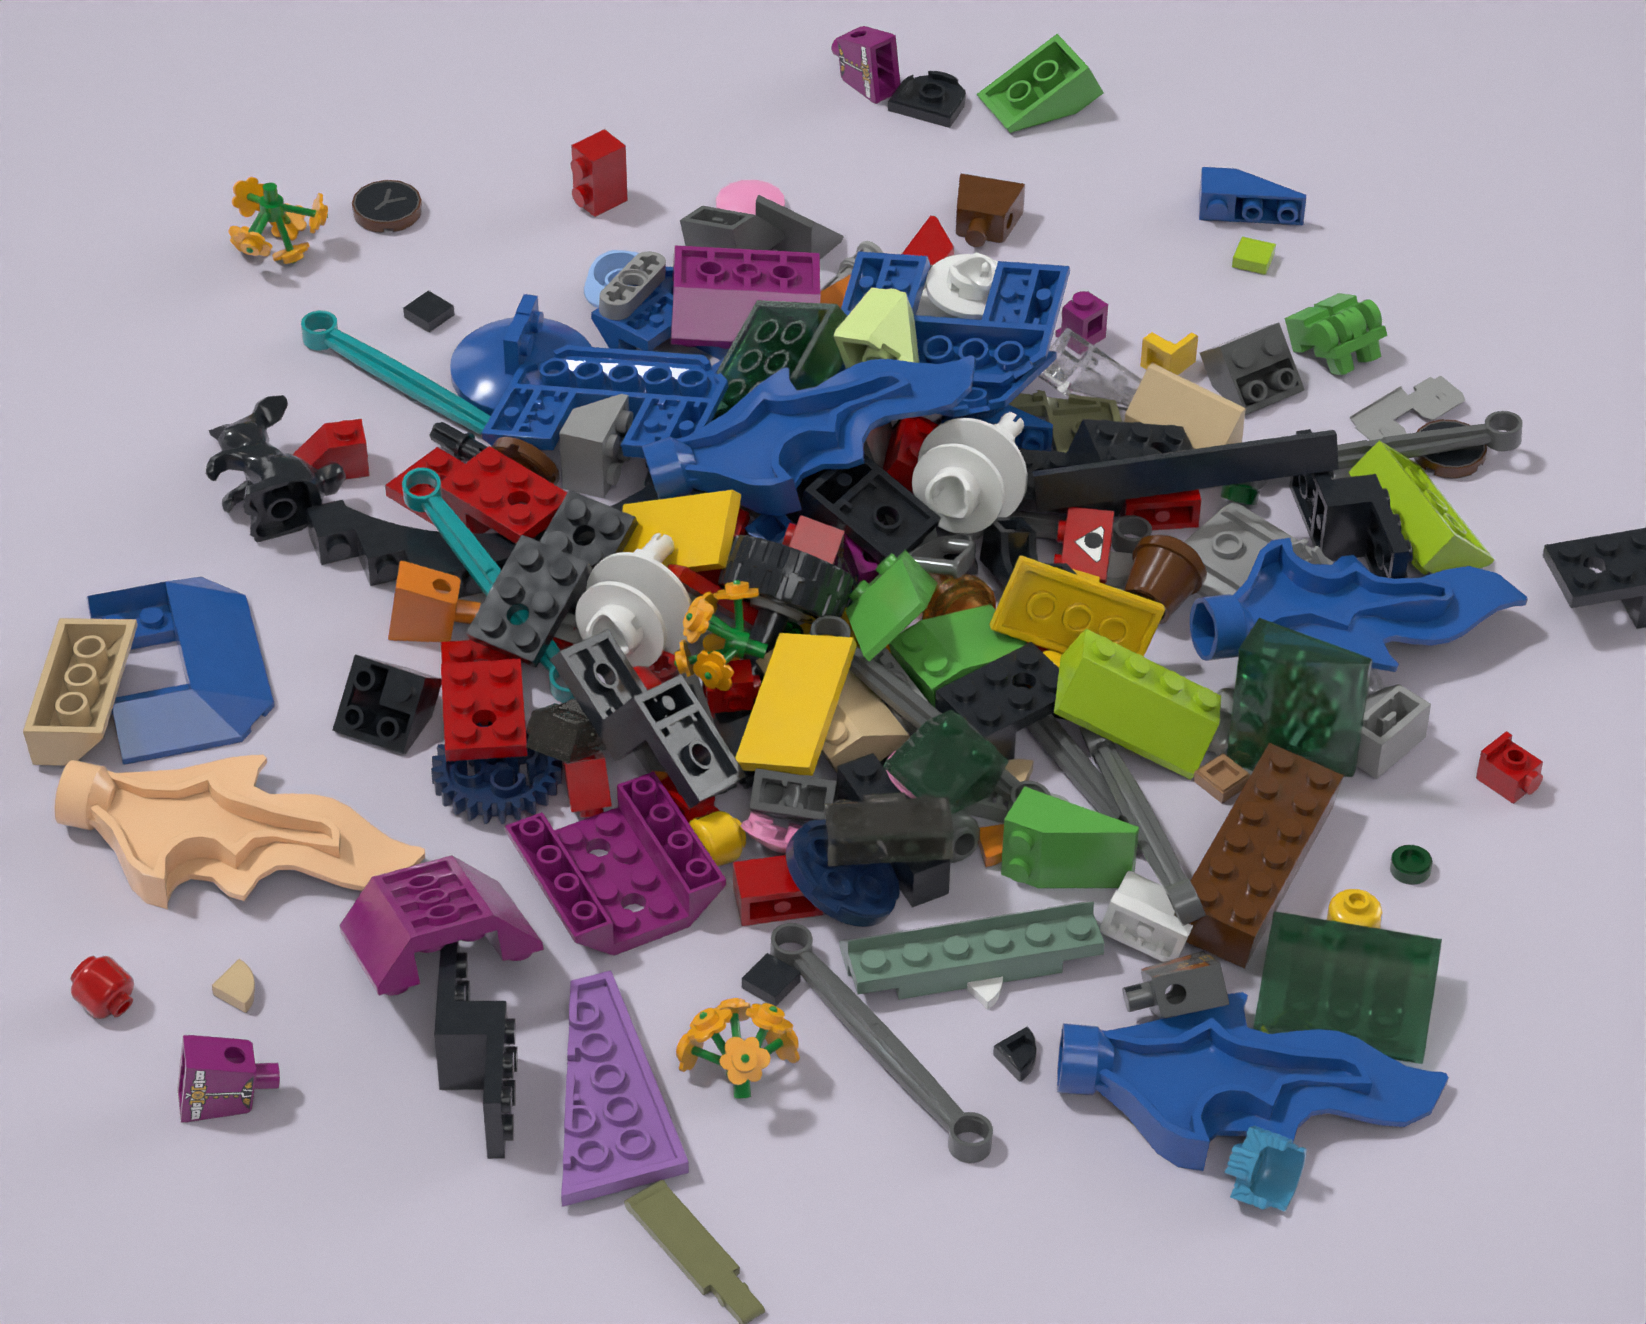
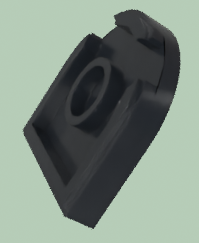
M928 71V75L915 78L914 75H910L901 82L889 99L888 111L950 128L965 106L966 91L958 83L956 77L945 72Z

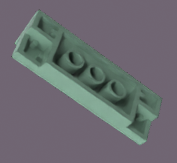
M1094 901L1071 903L839 941L848 976H852L857 995L896 989L899 1000L967 989L968 982L1003 977V982L1063 973V961L1104 955L1105 944L1094 916Z

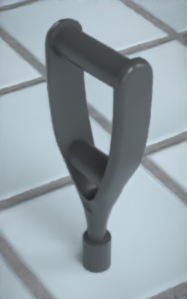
M985 529L976 533H962L932 539L913 550L910 555L929 574L953 576L954 579H959L972 567L976 553L975 540L984 535ZM946 554L959 555L954 560L938 559Z

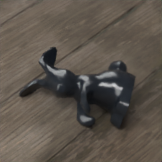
M284 395L267 396L256 403L251 415L232 424H225L209 430L210 435L219 442L222 451L210 457L206 465L205 474L211 481H216L220 473L227 470L244 472L246 480L223 497L222 507L224 512L230 513L237 503L244 500L243 507L245 513L251 519L250 536L254 537L257 543L305 529L308 526L306 508L321 505L324 496L336 494L346 479L343 467L336 462H328L322 468L316 469L302 458L289 453L283 454L279 449L269 444L267 428L282 420L288 406L287 398Z

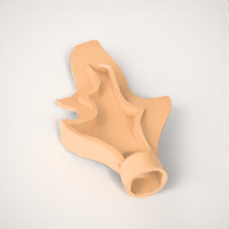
M263 754L230 757L182 769L114 773L108 771L105 766L71 760L62 772L56 792V822L86 830L96 829L115 851L131 889L145 903L168 909V901L174 889L190 879L214 882L227 896L242 901L248 897L259 880L277 870H296L340 887L363 891L371 877L414 866L425 859L424 848L391 839L371 825L351 807L333 798L316 794H269L255 787L259 773L267 764V758Z

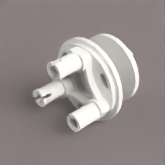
M977 252L974 254L953 255L938 261L927 274L926 288L923 290L916 315L982 320L998 261Z
M1009 412L1004 414L998 424L994 425L973 418L952 419L938 425L926 437L920 448L918 463L913 472L912 488L914 495L941 517L939 527L960 534L976 533L990 526L997 517H1008L1020 505L1026 493L1028 475L1024 458L1015 444V438L1022 432L1024 422L1021 418L1014 422L1013 419L1017 416L1015 413Z
M656 533L642 550L636 549L634 553H615L601 560L590 573L586 591L580 597L576 606V624L582 639L586 640L609 629L632 667L638 665L649 667L657 661L663 651L672 654L680 649L679 642L686 639L687 641V637L683 635V619L689 606L697 597L688 593L677 576L662 564L663 560L674 551V541L670 536L664 534L661 537V533Z

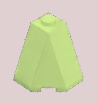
M871 288L839 325L833 335L846 369L855 364L875 359H893L919 363L914 314L906 292L892 288Z

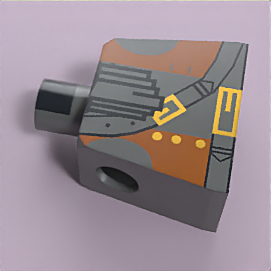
M1204 951L1141 969L1143 983L1122 988L1128 1012L1149 1008L1159 1018H1169L1229 1005L1221 963ZM1172 985L1170 991L1165 994L1166 989Z

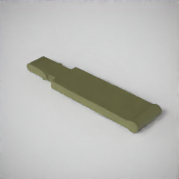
M664 1180L657 1181L624 1201L628 1212L636 1218L702 1295L711 1291L718 1299L719 1304L725 1307L739 1324H747L765 1313L764 1306L751 1293L748 1285L737 1277L740 1274L739 1265L672 1192Z

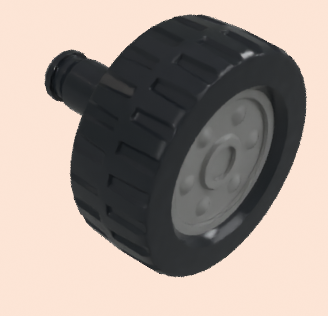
M736 535L733 538L726 568L721 569L718 577V586L724 590L725 584L734 580L748 582L749 588H758L759 596L743 598L742 600L750 603L751 607L758 610L749 639L768 644L766 653L775 647L779 633H784L788 621L812 624L817 618L827 615L842 618L854 583L853 577L848 572L823 559L780 543L748 535ZM744 654L742 660L750 659L752 674L760 675L762 682L764 674L756 662L759 658Z

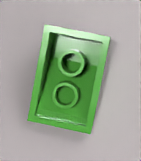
M1056 34L977 93V96L1011 133L1076 114L1104 92L1090 68Z
M906 550L897 558L891 553L877 566L875 570L879 575L870 584L863 580L849 594V598L852 601L845 611L863 656L869 662L927 608L938 584Z
M991 604L920 620L898 634L889 643L892 656L934 708L936 690L1028 644L1026 641L991 630L989 624L996 611Z
M1024 786L1004 819L1001 875L1036 888H1119L1128 871L1135 873L1139 827Z

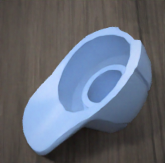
M611 250L598 256L589 269L584 286V295L587 301L594 307L599 308L600 292L639 253Z

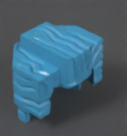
M1257 1126L1249 1127L1244 1142L1233 1146L1232 1154L1229 1157L1230 1161L1227 1163L1229 1167L1224 1172L1236 1177L1235 1188L1232 1190L1230 1198L1254 1205L1262 1210L1272 1206L1286 1211L1300 1180L1305 1165L1307 1149L1304 1147L1299 1148L1298 1145L1292 1143V1139H1288L1280 1134L1272 1133Z

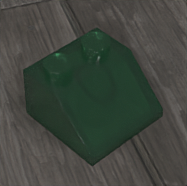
M949 710L927 720L886 761L884 768L941 820L990 797L1009 761L997 751L992 743L986 741L968 725L962 716L957 715L953 710Z

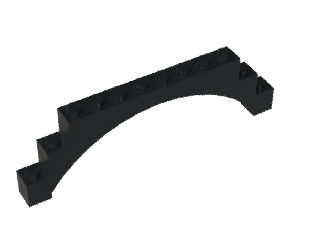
M730 409L715 412L711 422L727 413ZM653 482L611 507L622 511L624 504L659 500ZM693 488L690 495L704 494L709 492ZM343 499L306 508L309 537L321 565L358 557L369 585L374 586L397 580L400 561H406L457 576L461 580L458 598L483 593L439 531L418 529L374 518L347 507ZM547 528L532 539L540 542ZM587 531L580 534L576 544L580 546L589 545L594 540L595 533ZM472 533L502 570L516 543L499 533Z

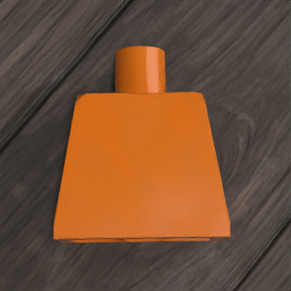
M400 561L388 640L417 642L450 641L454 622L471 624L480 609L481 602L458 599L461 580L457 576L406 561Z

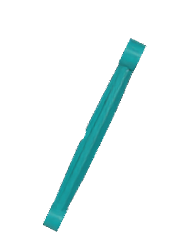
M318 310L310 312L302 318V338L306 347L312 350L333 349L394 388L481 435L491 417L490 415L415 370L338 330L337 318L334 314ZM318 329H326L325 331H321V332H315V331H314V330H318Z
M415 468L409 471L402 481L405 504L413 511L426 512L451 550L487 596L501 569L472 532L443 500L441 480L438 474L429 468ZM417 484H429L435 488L431 494L426 496H416L409 492ZM519 610L515 612L511 617L510 623L513 625L523 624L529 617V611ZM552 639L540 661L549 672L550 692L561 703H577L569 688H563L555 682L560 675L550 659L560 652V649Z

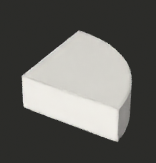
M1003 977L968 982L966 990L986 1009H989L999 998Z

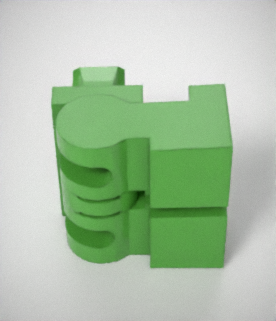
M1337 293L1314 304V307H1307L1284 318L1293 352L1303 353L1313 348L1315 357L1326 358L1331 374L1344 375L1354 370L1352 352H1356L1358 362H1371L1382 357L1379 340L1388 336L1386 327L1382 325V315L1378 306L1370 299L1358 302L1356 295Z

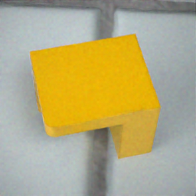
M1153 332L1149 333L1142 340L1140 366L1147 370L1154 363L1179 375L1196 362L1198 336L1191 332L1174 344Z

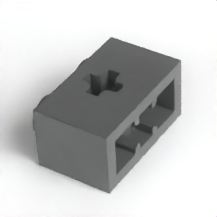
M756 768L749 809L766 814L772 818L804 823L818 819L834 821L840 787L835 780Z

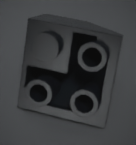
M355 654L332 731L406 754L432 718L442 680L414 669Z

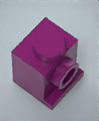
M1089 291L1075 293L1072 300L1062 307L1061 328L1056 330L1055 337L1078 352L1083 353L1106 338L1108 304Z

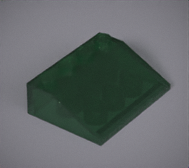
M757 300L716 372L717 374L721 373L727 379L728 388L711 422L727 413L755 387L783 368H789L790 381L796 391L817 387L836 375L843 364V359L833 335L847 317L843 310L837 304Z
M1258 618L1239 648L1227 756L1242 768L1253 771L1268 744L1271 743L1342 774L1344 777H1353L1358 760L1372 659Z
M1274 911L1253 1029L1268 1034L1317 1029L1340 1031L1359 1038L1394 1060L1423 1064L1442 939Z

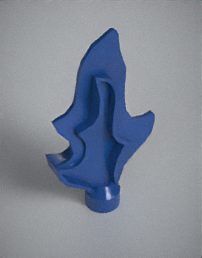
M971 355L960 360L941 364L915 363L893 359L868 360L841 371L817 387L797 391L790 381L789 368H783L755 387L727 413L692 434L677 439L670 436L641 446L658 499L688 496L693 488L709 493L734 490L741 494L740 505L759 514L782 516L802 510L796 488L803 478L823 469H849L864 464V442L873 429L886 425L893 420L932 415L953 409L971 392L976 359Z
M1291 538L1270 541L1259 551L1248 579L1234 595L1201 597L1194 601L1190 612V633L1194 648L1199 657L1204 661L1239 657L1243 652L1257 649L1316 655L1368 668L1396 672L1399 664L1389 654L1385 646L1386 643L1395 641L1430 646L1449 643L1463 637L1497 611L1515 606H1525L1528 598L1500 574L1471 566L1446 569L1420 578L1393 579L1378 577L1369 572L1354 555L1342 556L1332 565L1311 564L1295 554Z
M1244 992L1227 994L1229 1005L1104 1031L1098 1026L1063 1023L1057 1067L1058 1093L1092 1096L1098 1091L1130 1119L1157 1154L1177 1167L1204 1171L1209 1144L1217 1136L1247 1137V1131L1251 1126H1257L1272 1133L1285 1136L1288 1139H1292V1143H1294L1297 1129L1311 1116L1328 1113L1376 1125L1406 1127L1431 1115L1449 1079L1447 1073L1408 1067L1381 1053L1359 1038L1340 1031L1317 1029L1268 1034L1248 1028L1244 1011L1248 995Z

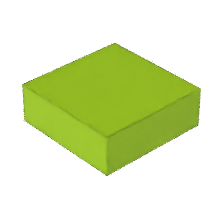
M1242 236L1233 256L1232 267L1266 275L1275 254L1276 244Z

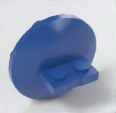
M523 294L513 318L497 320L481 326L468 334L458 344L453 352L450 363L452 385L459 397L491 416L521 364L533 359L537 364L554 357V350L566 345L592 346L581 333L572 327L544 318L543 312L539 311L538 296Z

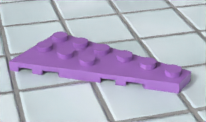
M612 971L571 980L561 1189L562 1207L689 1173L688 1159Z

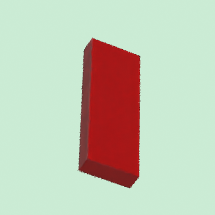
M668 564L667 566L681 581L686 591L695 597L703 596L707 592L714 594L718 593L717 591L724 590L686 566ZM719 599L716 603L718 606L717 610L735 621L734 600ZM742 601L744 627L752 630L758 610Z

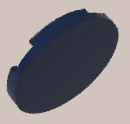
M824 819L805 823L791 837L786 848L787 866L800 891L819 910L842 923L857 927H870L883 922L893 911L896 900L900 896L896 873L880 848L874 851L863 840L853 834L854 828L843 823Z

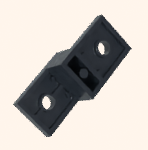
M1083 419L1067 452L1018 448L1026 464L1028 482L1025 496L1016 510L1037 512L1032 471L1190 450L1193 447L1183 426ZM1126 500L1075 507L1114 511V517H1118ZM1061 508V509H1054V510H1047V511H1040V512L1066 513V514H1067V513H1068V508Z
M1311 429L1296 431V435L1312 433ZM1333 471L1290 477L1289 487L1314 547L1319 546L1325 557L1332 561H1336L1342 556L1354 555L1356 558L1364 557L1370 572L1378 577L1408 578L1406 571L1407 564L1411 563L1413 559L1412 546L1409 540H1404L1401 533L1400 518L1398 514H1393L1390 507L1389 492L1386 488L1382 489L1376 474L1335 479Z
M865 454L864 464L849 469H823L803 478L796 488L802 510L785 514L796 525L801 515L845 531L844 533L879 563L891 553L896 558L904 550L909 553L939 525L941 520L938 514ZM887 514L895 520L896 524L884 525L878 521L877 516Z
M569 490L540 542L521 535L466 632L469 640L514 659H521V662L537 668L566 614L576 615L577 603L586 591L587 581L594 567L607 556L623 552L638 525L636 517ZM587 531L595 533V538L589 545L580 546L576 544L580 534ZM519 610L529 611V617L523 624L513 625L510 623L511 617L515 612Z
M1646 528L1544 545L1542 556L1570 608L1621 600L1636 629L1646 627ZM1590 568H1595L1602 572L1596 573L1594 570Z
M609 629L558 652L550 659L615 762L649 745L690 809L736 785L747 777L682 674L647 690ZM597 673L604 678L605 683L599 679ZM692 753L699 758L701 764L695 760Z
M1030 642L936 690L935 708L981 746L997 762L1001 763L1015 758L1016 732L1054 713L1059 667ZM1018 684H1027L1032 686V688L1028 689L1025 687L1015 686ZM921 732L910 736V741L895 750L912 748L915 742H925L934 748L936 756L945 760L950 766L961 769L966 777L973 775ZM892 753L880 761L885 770L887 759ZM902 793L918 816L935 807L915 801Z
M459 941L444 945L440 950L434 1030L439 1090H484L483 1113L487 1159L505 1158L506 1141H514V1114L507 1113H512V1106H516V1080H509L514 1078V1072L518 1070V1047L510 1046L516 1043V1019L508 1018L506 1001H470V980H462V978L468 977V953L460 952Z

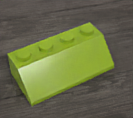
M1379 440L1348 472L1351 477L1376 474L1382 489L1386 488L1388 490L1391 510L1393 514H1398L1404 540H1409L1412 546L1413 559L1411 563L1422 574L1426 575L1428 572L1433 574L1446 569L1466 566L1483 568L1495 561L1421 466Z
M1085 629L1061 655L1054 713L1190 780L1194 777V772L1198 770L1219 726L1221 695L1112 642L1106 637Z

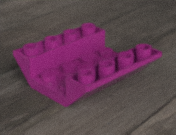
M675 245L673 254L671 344L686 347L713 346L723 349L751 348L760 351L818 352L821 296L820 254Z
M654 771L617 784L618 807L554 830L543 812L505 825V832L573 941L613 956L689 928L726 886V878ZM599 849L608 853L598 857L590 852ZM632 904H638L644 907L642 910L633 912L629 909H624L626 906Z
M453 855L371 877L339 925L342 936L379 996L383 994L390 996L399 995L406 992L409 987L420 984L414 953H433L441 950L446 944L460 940L472 942L486 936L502 961L525 960L532 953L544 950L543 942L497 880Z

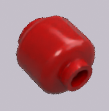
M90 956L82 961L71 974V995L73 999L94 1018L103 1019L111 1014L114 1017H119L133 1003L131 994L134 989V979L109 956L98 958Z

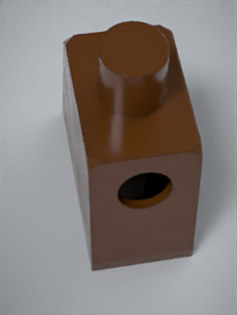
M961 173L956 210V234L960 237H965V241L972 247H981L985 244V241L1005 242L1023 215L1025 184Z

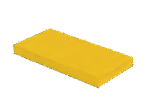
M734 490L624 504L622 511L635 516L638 525L623 552L634 553L636 549L642 550L654 534L661 533V537L664 534L670 536L675 545L674 551L663 560L662 564L664 566L676 564L686 566L694 572L726 568L733 543L741 494Z
M1020 555L989 625L993 631L1029 643L1032 642L1035 645L1061 654L1069 648L1085 629H1088L1128 650L1145 656L1166 609L1161 603Z
M779 633L735 757L742 770L755 771L758 768L813 776L857 648L854 638Z

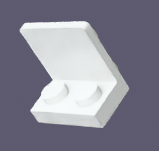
M1128 871L1118 891H1115L1099 929L1102 934L1165 962L1180 957L1193 925L1187 924L1182 926L1178 918L1174 916L1175 911L1162 885L1132 871Z

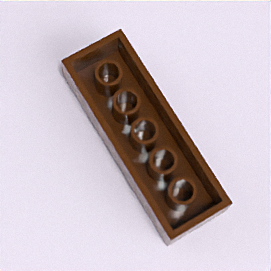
M1268 744L1190 880L1206 916L1189 923L1193 927L1187 938V943L1245 969L1333 809L1344 775L1276 745Z

